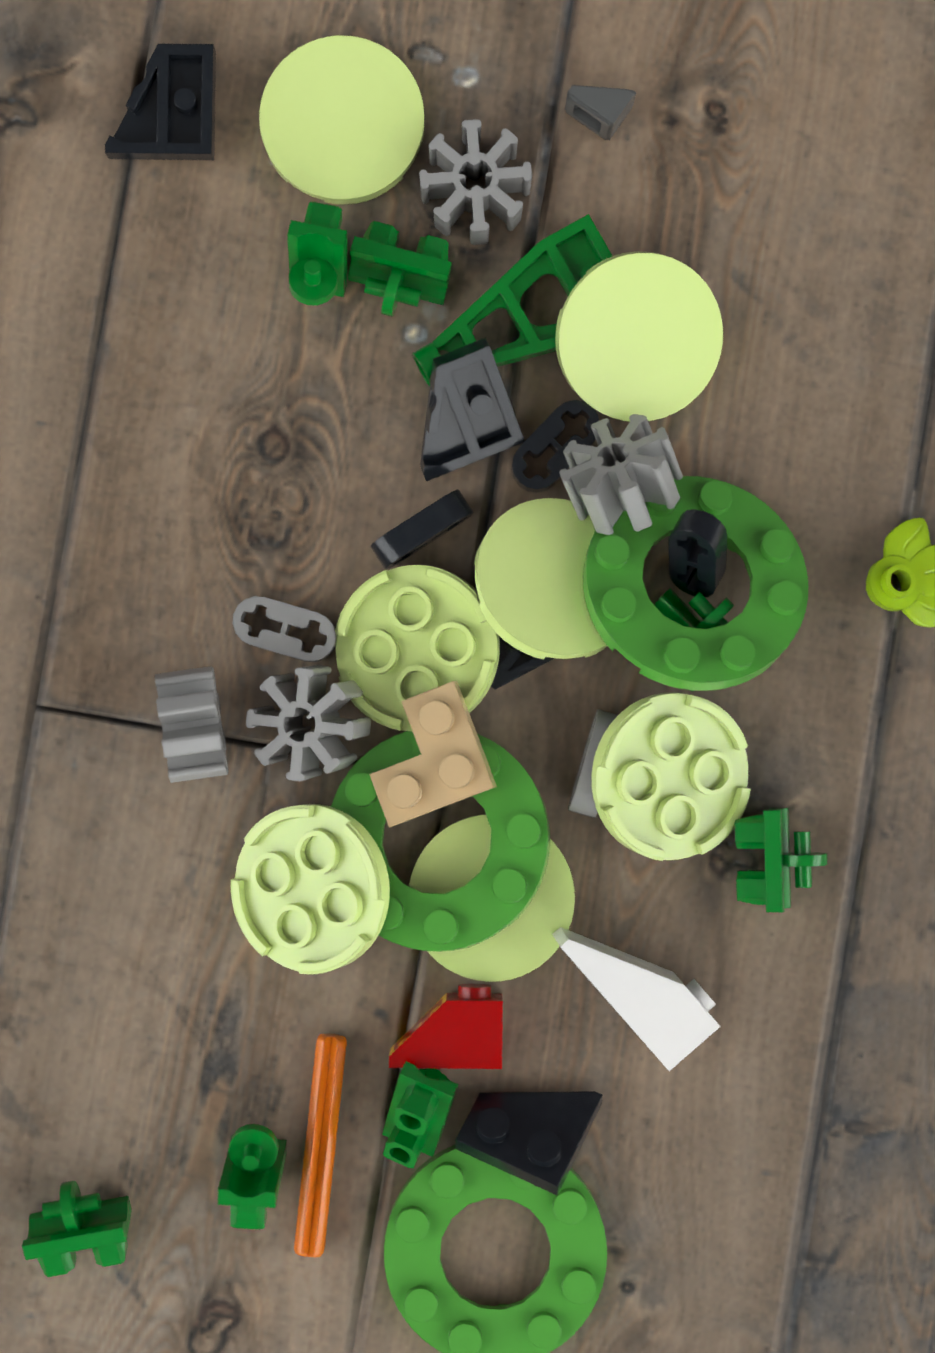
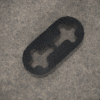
M572 400L564 402L527 438L514 454L511 468L513 478L521 488L529 492L538 493L554 486L561 478L560 470L570 469L563 451L571 440H576L577 444L593 445L596 439L591 425L599 421V416L595 409L584 401ZM566 414L572 419L577 418L580 414L587 419L584 431L588 436L582 439L575 434L561 446L556 441L565 428V423L561 418ZM550 447L555 452L546 465V470L550 475L546 479L540 475H535L531 479L525 477L523 473L527 468V464L523 458L528 454L533 458H538Z
M457 489L377 539L370 547L384 569H389L460 525L472 516L474 512L460 490Z
M696 509L686 510L681 514L669 537L670 579L675 586L691 596H695L700 592L704 597H709L714 594L726 570L727 531L721 521L713 515Z

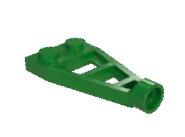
M589 214L539 241L433 342L412 353L413 359L428 387H430L433 359L441 356L440 352L443 350L449 353L476 342L477 340L473 335L475 325L500 308L507 310L520 336L512 343L491 350L497 367L556 352L555 335L557 323L548 326H536L530 323L520 306V301L524 292L544 275L556 276L565 293L569 296L578 281L586 274V271L599 262L612 257L610 250Z

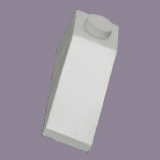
M562 927L552 934L562 950L669 1071L721 1027L708 1012L716 1005L715 1002L695 979L685 986L675 973Z

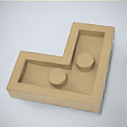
M457 681L449 682L401 701L421 755L369 774L389 827L497 787Z

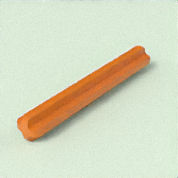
M331 1033L320 1034L316 1040L294 1242L295 1254L310 1258L321 1257L325 1249L347 1046L346 1037Z

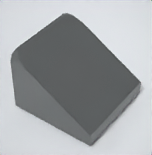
M572 85L567 92L565 110L567 114L604 140H610L631 111L636 92L629 89Z

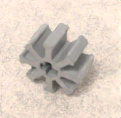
M479 119L464 120L462 122V143L467 146V154L461 156L444 141V135L439 133L429 143V162L432 166L438 165L445 172L427 173L424 169L419 172L421 200L424 204H427L430 199L448 198L441 207L434 208L435 228L443 235L449 236L451 226L464 211L472 213V224L470 225V243L472 245L487 244L489 242V224L485 222L484 211L488 209L506 223L508 231L514 230L521 221L523 203L520 200L515 202L506 193L522 192L524 196H528L532 181L530 162H524L523 166L503 167L509 159H516L518 138L508 129H502L501 138L487 154L479 152V143L481 142V121ZM480 176L485 177V189L478 185L472 187L470 191L466 189V177L474 181L479 179Z
M631 415L629 417L630 423L620 438H616L609 419H602L591 425L598 444L597 447L577 444L576 440H571L563 451L570 469L560 470L559 473L579 520H585L589 515L597 533L611 535L614 532L612 527L623 511H627L634 531L643 530L653 524L645 502L666 505L667 509H673L680 499L674 479L680 480L683 475L668 434L663 427L658 428L656 433H652L646 416Z
M314 665L296 668L295 674L298 676V685L294 682L295 676L292 673L268 677L260 685V690L267 691L281 711L274 710V707L271 705L252 708L247 711V728L268 726L278 729L279 735L265 747L257 748L254 751L255 756L262 765L266 766L288 759V753L292 750L290 772L286 773V779L305 781L321 776L323 771L328 774L349 767L357 760V755L355 753L350 754L336 735L345 736V739L349 741L370 734L371 719L369 717L359 719L340 718L338 710L352 698L361 697L363 691L355 681L350 680L331 684V691L326 694L327 675L332 671L329 666ZM308 714L307 719H315L316 727L314 731L308 732L311 727L303 726V715ZM320 761L324 765L323 771L319 768Z
M209 666L155 674L158 698H156L157 712L162 724V747L164 758H167L170 783L228 775L229 769L225 751L227 748L221 721V706L219 693H217L214 668Z

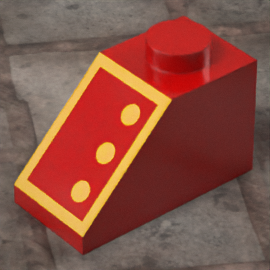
M459 984L458 993H446L391 1047L389 1068H403L407 1061L416 1065L417 1068L502 1069V993H491V985Z

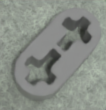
M253 596L243 600L233 613L232 624L237 636L245 643L307 662H318L332 654L336 645L337 635L335 626L327 617L318 612L266 597ZM259 606L267 607L266 617L283 624L280 633L263 629L258 637H252V627L244 623V618L247 613L256 614ZM312 622L320 623L319 632L327 636V641L324 646L315 645L312 653H306L303 651L304 642L302 640L288 636L290 626L309 629Z
M597 709L571 793L568 811L592 818L596 817L598 812L593 799L591 780L594 756L603 734L618 716L617 714Z

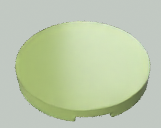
M338 35L316 39L290 53L281 61L270 76L264 88L259 110L262 141L268 157L279 175L303 193L331 204L365 202L386 193L397 185L415 160L423 141L425 130L424 106L421 92L407 66L382 45L354 36Z
M635 251L618 254L591 267L570 292L563 308L560 309L555 335L556 353L562 373L568 384L583 401L595 410L622 421H630L629 417L633 414L646 416L648 421L661 419L678 412L690 404L704 390L717 368L723 345V323L720 309L706 282L684 263L652 252Z
M559 498L535 499L509 509L489 528L478 548L474 561L475 584L481 602L479 607L489 625L504 641L514 648L543 660L545 657L571 659L585 656L587 658L608 647L590 618L583 592L584 562L595 528L589 515L585 520H579L571 500Z
M407 565L384 570L365 581L346 602L335 629L336 661L340 674L338 677L339 681L353 680L363 691L361 697L351 699L353 704L367 717L383 726L399 731L413 732L401 701L449 682L457 681L469 713L474 710L485 697L493 683L500 654L499 635L482 614L479 607L481 602L477 590L458 575L427 565Z
M684 693L654 694L642 698L624 709L603 734L592 766L591 780L594 803L600 819L610 834L619 843L633 852L660 861L679 860L696 854L703 855L719 845L735 828V820L741 819L751 791L750 788H747L748 760L745 748L748 747V744L741 729L734 719L715 703L702 697Z
M302 804L282 808L270 813L257 822L244 838L245 844L238 858L235 878L231 879V898L234 913L249 943L261 956L267 955L280 965L299 971V974L329 972L346 966L362 956L371 947L382 930L390 899L387 867L383 855L370 833L347 813L321 804Z
M486 814L463 818L436 834L418 857L411 874L409 886L422 893L444 894L464 887L479 874L490 853L491 827ZM550 839L547 867L538 891L528 907L510 926H507L480 944L455 951L427 952L438 963L457 975L486 982L505 981L521 977L545 963L559 948V944L552 934L560 927L569 930L575 906V889L571 871L556 844Z

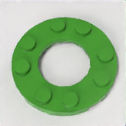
M683 476L680 480L674 479L680 499L673 509H667L666 505L645 502L653 523L650 527L634 531L627 511H623L612 527L614 532L611 535L600 534L595 530L586 553L583 568L585 603L590 618L605 644L611 651L616 649L627 660L641 669L639 673L643 676L679 689L694 691L725 689L747 682L762 674L787 649L796 636L806 612L809 588L808 574L804 557L794 535L785 522L767 504L753 494L730 483L706 477ZM696 509L705 511L720 520L727 531V549L737 553L744 561L745 569H747L750 578L749 600L742 613L726 625L709 629L682 626L665 617L648 597L643 582L644 560L654 545L665 537L670 536L681 514L686 510Z
M406 731L392 736L369 750L350 769L334 796L331 807L339 809L357 820L373 837L383 855L389 876L390 899L387 916L379 936L395 944L422 951L436 952L455 951L480 944L507 926H510L519 918L536 895L543 880L550 849L549 821L543 799L534 781L515 757L503 747L477 734L497 787L473 796L485 810L491 827L490 853L481 872L464 887L444 894L422 893L404 884L389 866L383 848L386 818L369 774L421 755L413 732Z
M452 1145L429 1158L412 1174L399 1192L388 1219L384 1242V1267L393 1300L401 1315L414 1332L426 1343L442 1353H550L572 1337L584 1324L599 1298L606 1274L607 1240L603 1221L592 1193L572 1168L557 1196L455 1149V1145ZM487 1198L512 1200L530 1209L544 1225L550 1243L549 1267L540 1285L523 1300L511 1304H499L496 1306L480 1305L462 1296L447 1279L440 1258L442 1237L451 1219L467 1205Z

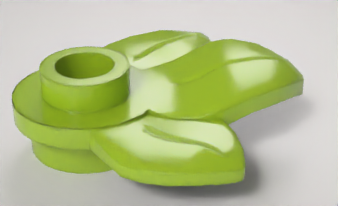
M912 518L893 528L885 537L883 558L871 566L866 579V592L870 600L882 609L902 611L915 625L931 628L935 627V545L931 546L929 530L925 519ZM892 574H895L899 579L901 591H897L892 586Z

